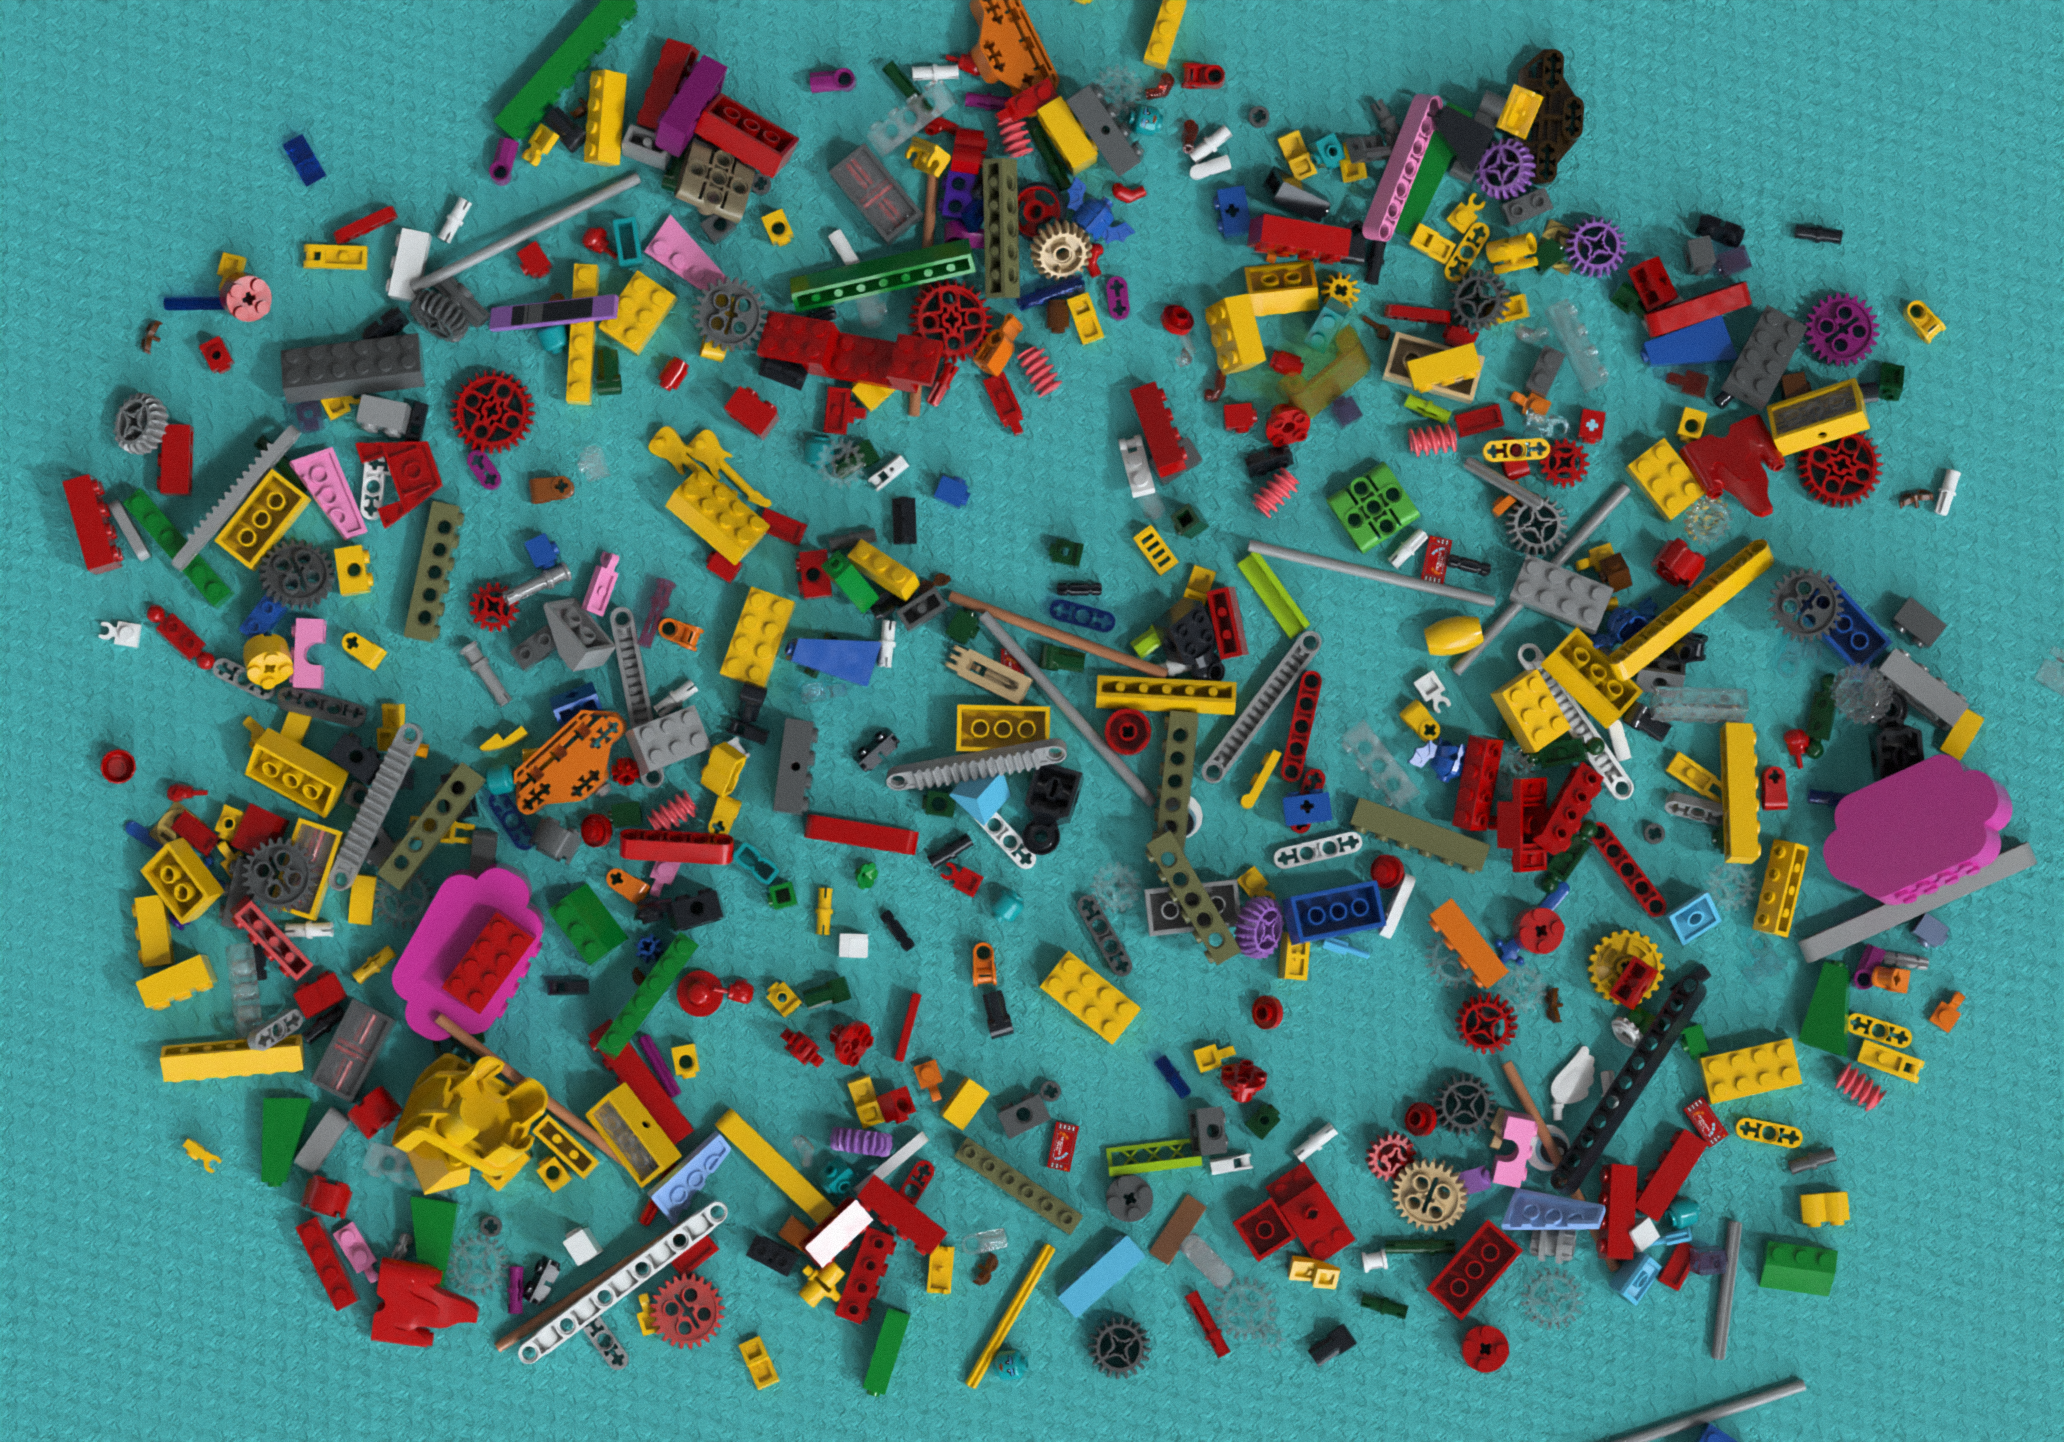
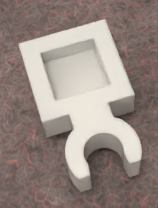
M118 621L117 627H114L108 622H101V626L109 628V633L106 635L99 634V638L109 640L115 637L114 644L138 648L142 625Z
M1433 670L1413 683L1425 703L1430 699L1433 701V710L1437 714L1441 712L1438 708L1439 702H1444L1447 707L1451 706L1449 699L1440 694L1446 689Z

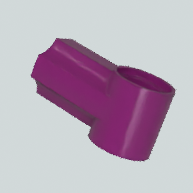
M848 68L810 73L812 93L849 92L855 88L857 82L855 75ZM843 75L851 76V81L847 85H841L839 83L840 78Z
M499 138L494 160L489 168L491 179L496 185L505 186L511 181V172L519 142L508 138ZM499 169L506 170V174L502 178L495 177V172Z
M956 220L945 224L944 243L969 238L972 248L985 249L984 229L964 227L963 223Z
M1870 944L1866 945L1856 970L1850 978L1851 984L1855 989L1866 990L1873 986L1872 972L1876 966L1881 965L1886 951ZM1860 973H1864L1868 977V982L1865 986H1861L1857 982V977Z

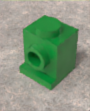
M1698 1024L1683 1029L1681 1032L1683 1039H1680L1683 1052H1687L1691 1060L1704 1057L1703 1052H1707L1709 1049L1702 1025Z

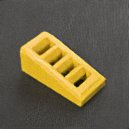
M1149 525L1133 537L1135 544L1160 576L1179 563L1152 525ZM1151 534L1153 538L1143 545L1141 541ZM1157 541L1159 545L1148 552L1147 548ZM1163 549L1164 553L1154 560L1152 556ZM1168 556L1170 560L1159 567L1158 563Z

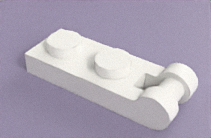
M1135 435L1134 438L1125 440V438L1118 439L1133 498L1155 493L1141 435ZM1136 447L1137 451L1128 453V449Z

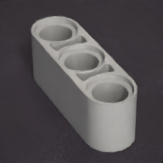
M332 1106L301 1149L294 1163L310 1174L315 1175L349 1126L350 1118Z

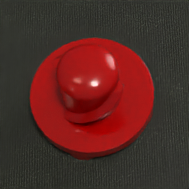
M1278 404L1271 410V417L1265 425V433L1275 447L1289 445L1296 441L1301 442L1307 438L1310 418L1305 410L1299 407H1290L1289 404Z
M702 970L687 974L680 981L677 989V999L681 1008L686 1013L696 1017H705L713 1014L723 1001L724 993L713 992L714 986L722 987L720 980L712 973Z
M859 1020L847 1026L841 1023L836 1025L831 1030L829 1036L830 1042L835 1045L836 1059L840 1063L852 1067L859 1063L860 1058L874 1042L869 1025Z
M1244 1059L1240 1063L1222 1066L1220 1080L1225 1087L1231 1089L1228 1093L1231 1094V1098L1234 1101L1246 1103L1252 1100L1253 1095H1256L1257 1091L1262 1090L1266 1086L1267 1073L1255 1066L1253 1061Z

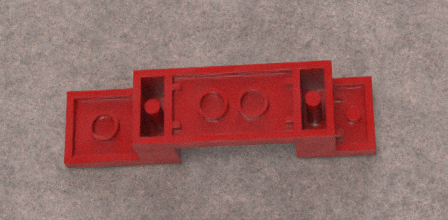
M768 311L767 323L764 325V331L762 332L756 353L760 357L802 364L808 374L917 393L919 385L932 387L944 343L940 340L898 333L896 342L840 332L834 322Z

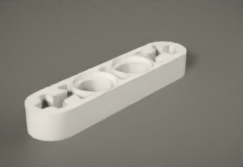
M997 812L990 819L996 818L1001 822V827L998 831H990L987 826L988 822L983 826L976 820L1020 868L1030 869L1034 866L1036 855L1029 852L1026 847L1021 849V851L1025 855L1028 853L1032 855L1030 857L1031 864L1029 865L1027 863L1023 865L1020 863L1022 858L1018 853L1015 857L1011 854L1019 848L1020 844L1023 846L1024 844L1020 836ZM1012 835L1016 838L1017 844L1014 848L1009 849L1004 846L1003 840L1006 836Z
M1347 832L1281 848L1274 854V863L1280 869H1288L1351 854L1361 848L1362 838L1358 833ZM1348 836L1358 840L1354 849H1351L1348 845L1342 847L1344 852H1339L1340 845L1336 840L1337 838H1341V843L1348 841ZM1331 841L1335 844L1336 850L1333 854L1324 853L1322 846L1325 842ZM1303 847H1310L1313 850V857L1311 859L1305 860L1301 858L1300 850ZM1291 849H1296V857L1299 863H1294L1295 858L1289 859L1287 865H1283V862H1278L1277 858L1281 857V852H1285V855L1288 856L1293 854Z
M923 1131L920 1132L853 1188L854 1192L858 1195L873 1175H877L883 1180L930 1139Z

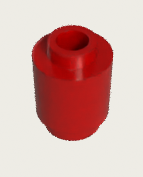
M1275 350L1269 367L1273 368L1274 372L1294 379L1295 375H1301L1305 363L1301 362L1302 357L1284 350H1281V352Z
M674 356L672 360H668L657 377L660 380L659 385L669 392L671 389L677 390L688 374L687 369L689 365Z

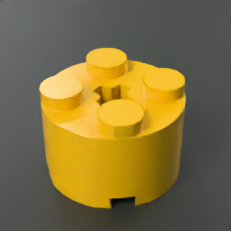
M264 634L256 635L248 640L243 648V661L248 678L254 684L260 685L264 689L274 688L275 685L285 681L293 674V663L288 644L283 637L277 634L265 637Z

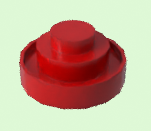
M1178 305L1166 306L1160 315L1162 325L1172 334L1186 335L1194 325V319L1190 312Z
M600 813L589 814L584 818L581 824V836L588 846L592 848L603 847L610 841L612 825L605 815Z
M1390 854L1378 856L1373 861L1370 870L1372 880H1377L1378 886L1385 889L1394 888L1399 885L1403 880L1405 872L1401 860L1395 855Z
M1272 995L1260 996L1253 1004L1252 1018L1261 1029H1275L1282 1021L1283 1007L1280 1001Z
M1416 1102L1408 1108L1405 1114V1125L1412 1135L1425 1137L1436 1126V1111L1430 1104Z

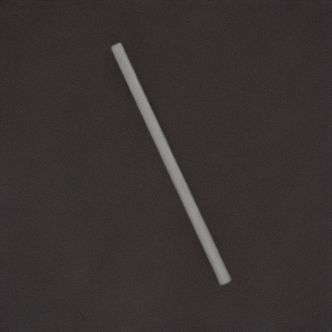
M637 173L631 174L411 283L410 287L413 293L417 294L641 183V180Z
M1622 483L1554 556L1550 563L1561 567L1631 490ZM1512 602L1483 633L1484 642L1466 651L1451 670L1460 676L1524 606Z
M1249 540L1247 551L1492 608L1495 605L1496 596L1254 540Z
M988 611L979 617L981 622L1148 807L1153 805L1157 801L1154 795Z
M1803 1379L1611 1442H1649L1805 1391L1806 1386Z

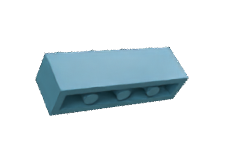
M1119 1235L1110 1243L1112 1248L1107 1253L1102 1250L1093 1258L1095 1263L1089 1269L1084 1266L1076 1274L1077 1280L1072 1284L1066 1282L1058 1290L1060 1295L1057 1298L1075 1318L1079 1317L1145 1257V1254L1128 1235L1124 1237Z

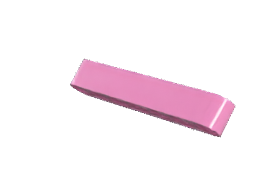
M1421 93L1414 96L1364 221L1362 233L1366 239L1383 242L1391 239L1433 134V128L1436 123L1432 120L1438 109L1442 110L1443 102L1440 96Z

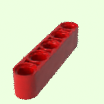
M1743 281L1660 308L1643 316L1649 337H1656L1752 304V299L1747 282Z
M1316 671L1305 672L1299 683L1280 770L1282 779L1288 783L1296 782L1301 777L1322 684V678ZM1307 676H1314L1317 679V686L1313 688L1307 687L1305 685V678ZM1301 699H1310L1312 708L1310 710H1303L1300 707ZM1297 721H1304L1307 724V731L1304 733L1297 732L1295 730V723ZM1294 743L1302 746V753L1298 756L1290 752V746ZM1294 766L1298 771L1295 778L1287 777L1285 775L1286 767Z
M807 814L803 837L916 855L919 832Z
M1596 822L1597 827L1603 829L1604 836L1602 839L1588 838L1645 914L1649 917L1663 915L1667 908L1663 897L1605 823ZM1609 845H1614L1618 849V855L1615 858L1609 857L1606 850ZM1624 863L1632 867V874L1630 876H1624L1621 872V866ZM1637 882H1643L1646 885L1647 890L1645 894L1640 895L1636 892L1635 885ZM1653 900L1658 901L1661 905L1658 913H1653L1649 909V904Z
M625 829L620 832L619 854L624 859L727 865L733 861L734 838L727 834Z

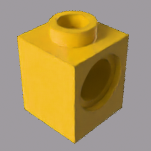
M782 208L761 217L773 246L778 244L781 247L791 242V238L794 235ZM781 224L785 227V230L782 234L777 235L772 232L773 227Z
M1685 407L1675 436L1680 437L1679 441L1689 444L1700 439L1708 413ZM1687 421L1695 423V432H1688L1686 430L1685 423Z
M696 1044L671 1048L676 1076L682 1075V1079L696 1077V1072L701 1071ZM684 1055H689L693 1060L692 1066L688 1069L683 1068L680 1064V1060Z
M547 1156L538 1163L540 1168L536 1171L553 1193L573 1179L557 1156H554L552 1159L550 1156ZM556 1166L559 1169L560 1173L557 1179L549 1178L547 1174L549 1167Z

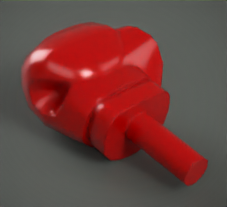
M971 51L967 54L962 53L960 58L946 55L945 60L959 63L958 69L976 77L981 75L971 56Z
M600 226L598 228L590 227L584 233L582 244L587 249L595 253L597 252L599 255L604 251L614 259L618 257L617 253L607 247L609 241L606 240L607 232L604 228Z
M1791 729L1784 733L1783 738L1787 743L1789 755H1795L1797 768L1802 769L1801 754L1806 753L1805 748L1809 746V737L1802 729Z
M182 783L172 784L167 790V797L173 802H180L183 799L194 798V796L208 795V790H194L193 785Z
M738 978L735 983H729L728 988L714 986L713 992L725 993L729 1000L749 1004L753 998L754 986L748 983L747 979Z

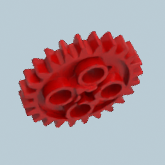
M682 1273L681 1280H678L675 1275L672 1276V1283L664 1280L666 1287L657 1286L660 1292L659 1296L652 1295L657 1301L656 1303L649 1304L650 1307L655 1308V1312L649 1313V1316L656 1319L650 1324L651 1326L659 1327L655 1334L664 1333L661 1340L666 1341L670 1338L669 1345L673 1347L678 1342L679 1349H682L685 1343L688 1349H692L693 1342L698 1347H701L702 1339L709 1343L708 1335H717L713 1330L714 1327H722L717 1320L724 1319L725 1317L719 1314V1311L725 1309V1306L718 1305V1302L723 1299L721 1296L715 1297L718 1288L710 1290L712 1282L708 1281L703 1284V1276H700L695 1281V1274L691 1273L689 1279H687L685 1273ZM692 1288L695 1292V1297L691 1301H686L684 1293L687 1289ZM675 1294H678L684 1306L692 1308L689 1312L699 1324L698 1329L694 1326L689 1316L682 1315L684 1309L674 1298ZM670 1302L676 1305V1311L672 1315H668L665 1312V1306ZM702 1307L708 1310V1317L704 1320H700L697 1316L698 1310ZM683 1321L689 1323V1331L685 1334H681L678 1330L679 1324Z

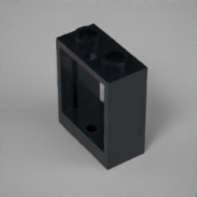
M761 1233L756 1234L746 1256L786 1277L791 1274L801 1255Z

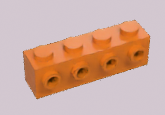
M1452 898L1428 915L1431 919L1428 921L1429 925L1436 933L1438 931L1442 933L1445 937L1442 940L1450 951L1453 949L1460 956L1457 958V961L1465 970L1467 968L1470 969L1474 974L1471 978L1479 988L1483 986L1484 989H1488L1509 972Z

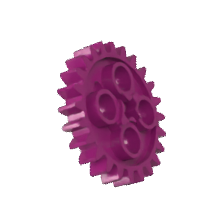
M1838 292L1835 294L1834 300L1830 295H1827V303L1820 299L1818 301L1820 308L1813 306L1811 310L1814 314L1806 316L1811 321L1804 324L1810 329L1804 336L1811 337V340L1806 345H1814L1811 353L1813 354L1818 351L1820 353L1818 360L1825 357L1826 365L1831 361H1834L1836 368L1840 362H1843L1845 368L1848 367L1849 361L1856 365L1858 363L1857 357L1864 361L1866 359L1864 352L1871 354L1873 351L1869 346L1877 345V342L1872 339L1880 335L1874 331V329L1880 326V324L1873 323L1877 315H1870L1869 312L1873 307L1865 309L1866 300L1859 304L1857 302V295L1852 300L1849 299V293H1846L1841 298ZM1839 309H1846L1849 312V319L1844 320L1840 318ZM1855 317L1858 318V321L1846 329L1844 333L1839 334L1829 343L1825 342V339L1834 334L1839 327L1845 326ZM1822 322L1830 325V333L1821 331L1820 324ZM1854 327L1862 329V338H1857L1853 335L1852 330ZM1835 341H1842L1845 345V350L1842 352L1837 351L1834 347Z

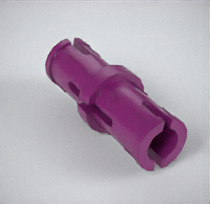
M966 92L965 107L985 108V111H990V109L1003 110L1005 109L1003 103L1012 97L995 96L988 92L987 95Z
M509 1266V1287H507L506 1291L509 1293L508 1314H523V1293L525 1288H523L524 1267Z

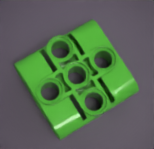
M1384 461L1360 477L1355 478L1351 483L1326 499L1330 509L1361 554H1365L1420 517L1417 508ZM1357 483L1364 484L1366 492L1364 494H1357L1354 490V485ZM1390 489L1395 490L1398 493V499L1395 501L1389 500L1386 497V492ZM1370 502L1377 503L1379 511L1375 514L1370 513L1367 510V504ZM1350 515L1359 517L1360 524L1358 526H1351L1348 523ZM1383 521L1389 522L1392 525V530L1388 533L1382 532L1380 523Z

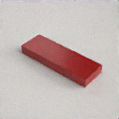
M913 993L911 996L894 1058L896 1061L904 1063L922 997L920 994Z

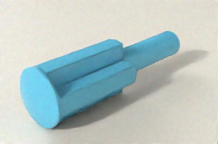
M1335 937L1324 939L1322 948L1345 955L1347 952L1368 959L1370 955L1369 952L1348 946L1349 942Z
M1688 1227L1687 1229L1665 1233V1236L1659 1237L1648 1247L1664 1243L1673 1245L1692 1241L1691 1230Z

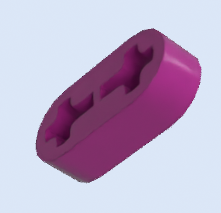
M1115 276L1107 282L1108 308L1112 319L1122 321L1128 317L1130 310L1126 281L1122 277ZM1116 281L1124 287L1120 289L1119 297H1116L1114 289H1110ZM1116 301H1121V307L1126 308V311H1123L1121 316H1118L1117 312H1113V309H1116L1117 306Z
M480 450L472 451L467 458L470 469L485 489H498L502 483L500 473L484 452L481 453ZM476 455L479 458L484 457L482 464L485 468L482 470L477 464L474 466L472 464L475 461L473 457ZM486 471L491 476H497L494 485L485 483L488 480L484 474Z

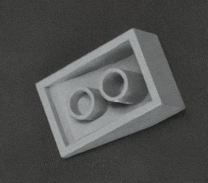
M576 598L547 602L543 605L559 656L564 660L566 666L573 672L603 666L616 648V645L586 610L581 609L582 605Z

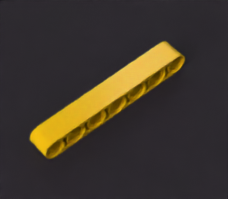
M731 1107L714 1124L815 1222L819 1224L836 1208Z

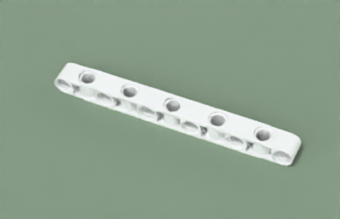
M714 1200L696 1211L542 1326L521 1344L518 1351L520 1360L526 1364L536 1362L709 1234L726 1219L728 1214L726 1204L721 1200ZM713 1206H721L724 1210L723 1215L714 1217L710 1212ZM676 1234H683L686 1237V1242L683 1245H676L673 1237ZM645 1262L648 1264L649 1270L646 1273H639L635 1268L636 1264ZM602 1290H607L611 1294V1299L605 1302L601 1301L598 1293ZM569 1318L573 1321L574 1326L569 1330L563 1329L560 1325L561 1320ZM527 1346L533 1347L536 1355L528 1358L524 1356L523 1349Z

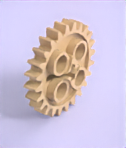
M1424 1157L1421 1164L1415 1159L1413 1166L1408 1163L1405 1166V1170H1400L1398 1174L1400 1177H1396L1394 1181L1396 1185L1392 1189L1394 1193H1397L1394 1195L1393 1201H1399L1395 1208L1403 1209L1400 1216H1408V1224L1415 1221L1417 1229L1422 1224L1425 1231L1428 1230L1429 1226H1432L1433 1230L1437 1232L1439 1225L1445 1230L1448 1223L1453 1226L1456 1222L1455 1219L1460 1220L1461 1212H1464L1467 1207L1464 1204L1467 1203L1468 1197L1464 1195L1467 1194L1468 1188H1462L1465 1180H1458L1460 1172L1454 1174L1451 1172L1453 1165L1446 1168L1444 1160L1439 1165L1436 1158H1433L1432 1162L1428 1163L1427 1158ZM1419 1177L1426 1178L1428 1183L1421 1182ZM1437 1177L1438 1183L1427 1206V1210L1424 1212L1422 1210L1434 1178ZM1445 1186L1450 1192H1444L1440 1187ZM1411 1197H1417L1420 1202H1414ZM1432 1206H1438L1442 1212L1435 1211Z

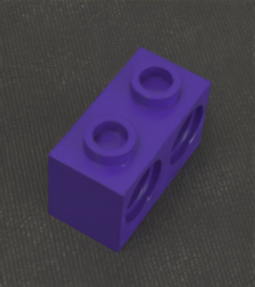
M948 170V176H943L942 189L945 190L944 199L940 198L938 212H942V219L970 223L973 195L970 192L976 183V174ZM955 180H962L965 186L961 190H956L952 187V183ZM953 202H958L962 208L958 212H951L949 205Z

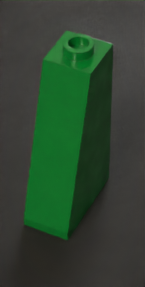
M838 550L821 565L833 584L862 613H865L879 599V596L856 568Z
M1832 960L1831 963L1824 962L1798 1041L1846 1058L1848 1048L1850 971L1845 968L1846 964Z
M263 1098L261 1182H268V1187H282V1182L289 1181L313 1105V1098Z
M411 1196L410 1202L417 1262L438 1267V1270H443L441 1284L437 1285L445 1287L460 1203Z
M888 1307L863 1388L867 1389L866 1394L880 1397V1394H886L912 1313Z

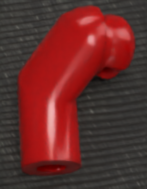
M937 117L925 124L924 131L929 136L942 131L955 135L959 125L943 117Z
M1115 183L1112 186L1113 196L1125 203H1131L1147 195L1143 185L1132 190L1123 186L1122 183Z
M1099 243L1091 244L1092 249L1089 251H1091L1092 256L1087 258L1089 264L1086 268L1091 278L1102 274L1097 260L1103 254L1104 249Z

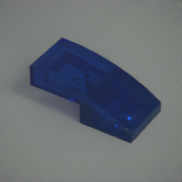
M303 134L283 144L285 151L306 187L327 176Z
M984 198L973 199L961 212L968 233L977 232L984 221Z

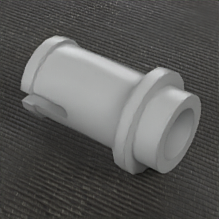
M593 771L594 776L588 780L589 783L594 779H599V771ZM605 782L596 790L595 795H599L600 798L612 791L610 788L611 784Z

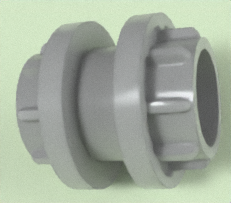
M1575 1229L1533 1230L1530 1253L1533 1256H1538L1539 1261L1544 1262L1547 1255L1555 1256L1557 1264H1563V1261H1571L1576 1245Z

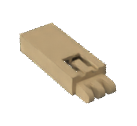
M954 645L953 649L960 652V655L958 657L950 653L949 657L956 660V663L954 665L946 661L945 666L957 671V675L1021 706L1033 679L970 648L967 651ZM974 661L988 668L985 671L984 677L970 671V669L980 672L982 668L974 664Z

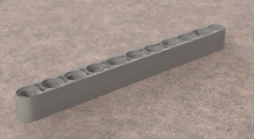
M2024 842L1999 853L1991 864L1981 868V871L1975 875H1965L1959 878L1957 883L1940 886L1935 893L1929 895L1922 894L1917 897L1916 901L1909 904H1882L1798 941V944L1806 962L1811 963L2031 867L2038 862L2029 842Z

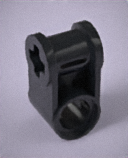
M1352 220L1345 228L1352 229L1353 226H1356L1357 231H1360V233L1353 237L1351 232L1349 255L1347 258L1341 259L1340 264L1363 266L1366 248L1365 237L1362 233L1363 223L1358 220Z
M1689 633L1676 641L1664 653L1666 656L1683 664L1706 660V654H1704L1705 642L1708 641V636L1702 633Z

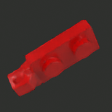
M1046 78L1008 99L1007 102L1003 103L1005 109L996 113V116L1000 123L1010 117L1013 122L1019 121L1059 96L1049 78Z
M1004 371L998 377L991 376L982 380L1001 423H1003L1004 427L1010 426L1014 436L1022 434L1023 430L1019 421L1024 418Z

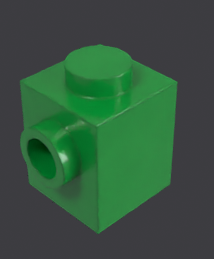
M793 882L769 887L770 893L766 894L770 907L774 906L776 911L798 905Z

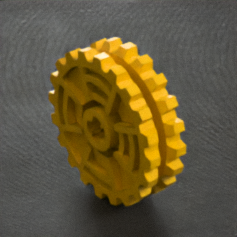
M1621 930L1620 935L1616 931L1610 933V938L1602 937L1600 939L1601 944L1594 945L1592 949L1595 953L1588 957L1591 965L1587 966V971L1592 973L1589 981L1596 984L1594 990L1596 993L1602 992L1604 1000L1611 998L1613 1004H1620L1609 993L1622 975L1623 968L1621 964L1630 963L1634 956L1642 959L1659 971L1643 997L1649 999L1652 997L1651 991L1659 989L1657 982L1663 981L1664 976L1660 972L1665 969V964L1660 963L1663 955L1656 952L1658 947L1656 943H1649L1650 937L1647 935L1640 937V932L1633 931L1629 934L1628 930Z

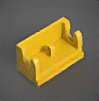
M1514 84L1496 127L1526 140L1544 97Z
M913 136L912 142L905 152V158L909 159L911 154L916 152V158L913 159L911 166L939 178L952 156L937 144Z
M1282 932L1278 979L1307 981L1310 942L1291 946L1289 932Z
M966 1076L939 1114L963 1131L990 1093Z
M938 1246L934 1253L930 1255L927 1293H951L955 1247Z

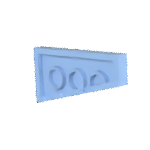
M717 1131L713 1132L647 1193L673 1226L678 1222L679 1219L677 1217L682 1210H687L692 1203L690 1199L696 1191H701L706 1184L705 1179L708 1175L715 1172L731 1150V1147Z
M1516 1188L1501 1225L1503 1230L1599 1229L1606 1209L1605 1205Z

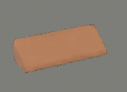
M1187 1194L1149 1253L1169 1265L1207 1207Z

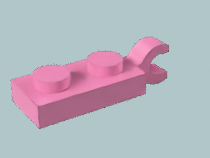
M603 551L600 558L602 566L596 565L581 609L602 617L619 574L614 572L619 556Z
M656 861L650 874L651 878L656 879L649 893L650 895L659 898L665 884L672 886L681 862Z
M352 1221L335 1232L333 1236L356 1273L358 1274L364 1270L371 1284L378 1281L379 1274L373 1267V1264L378 1260L356 1224Z

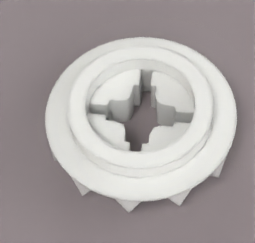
M1617 1017L1612 1021L1611 1026L1617 1039L1628 1047L1636 1048L1643 1038L1639 1028L1634 1023L1629 1022L1627 1018Z

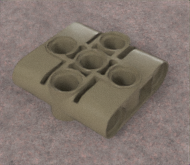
M692 141L687 148L674 197L696 206L697 210L703 215L715 214L738 224L746 208L756 169L733 159L730 153L722 150L716 152Z

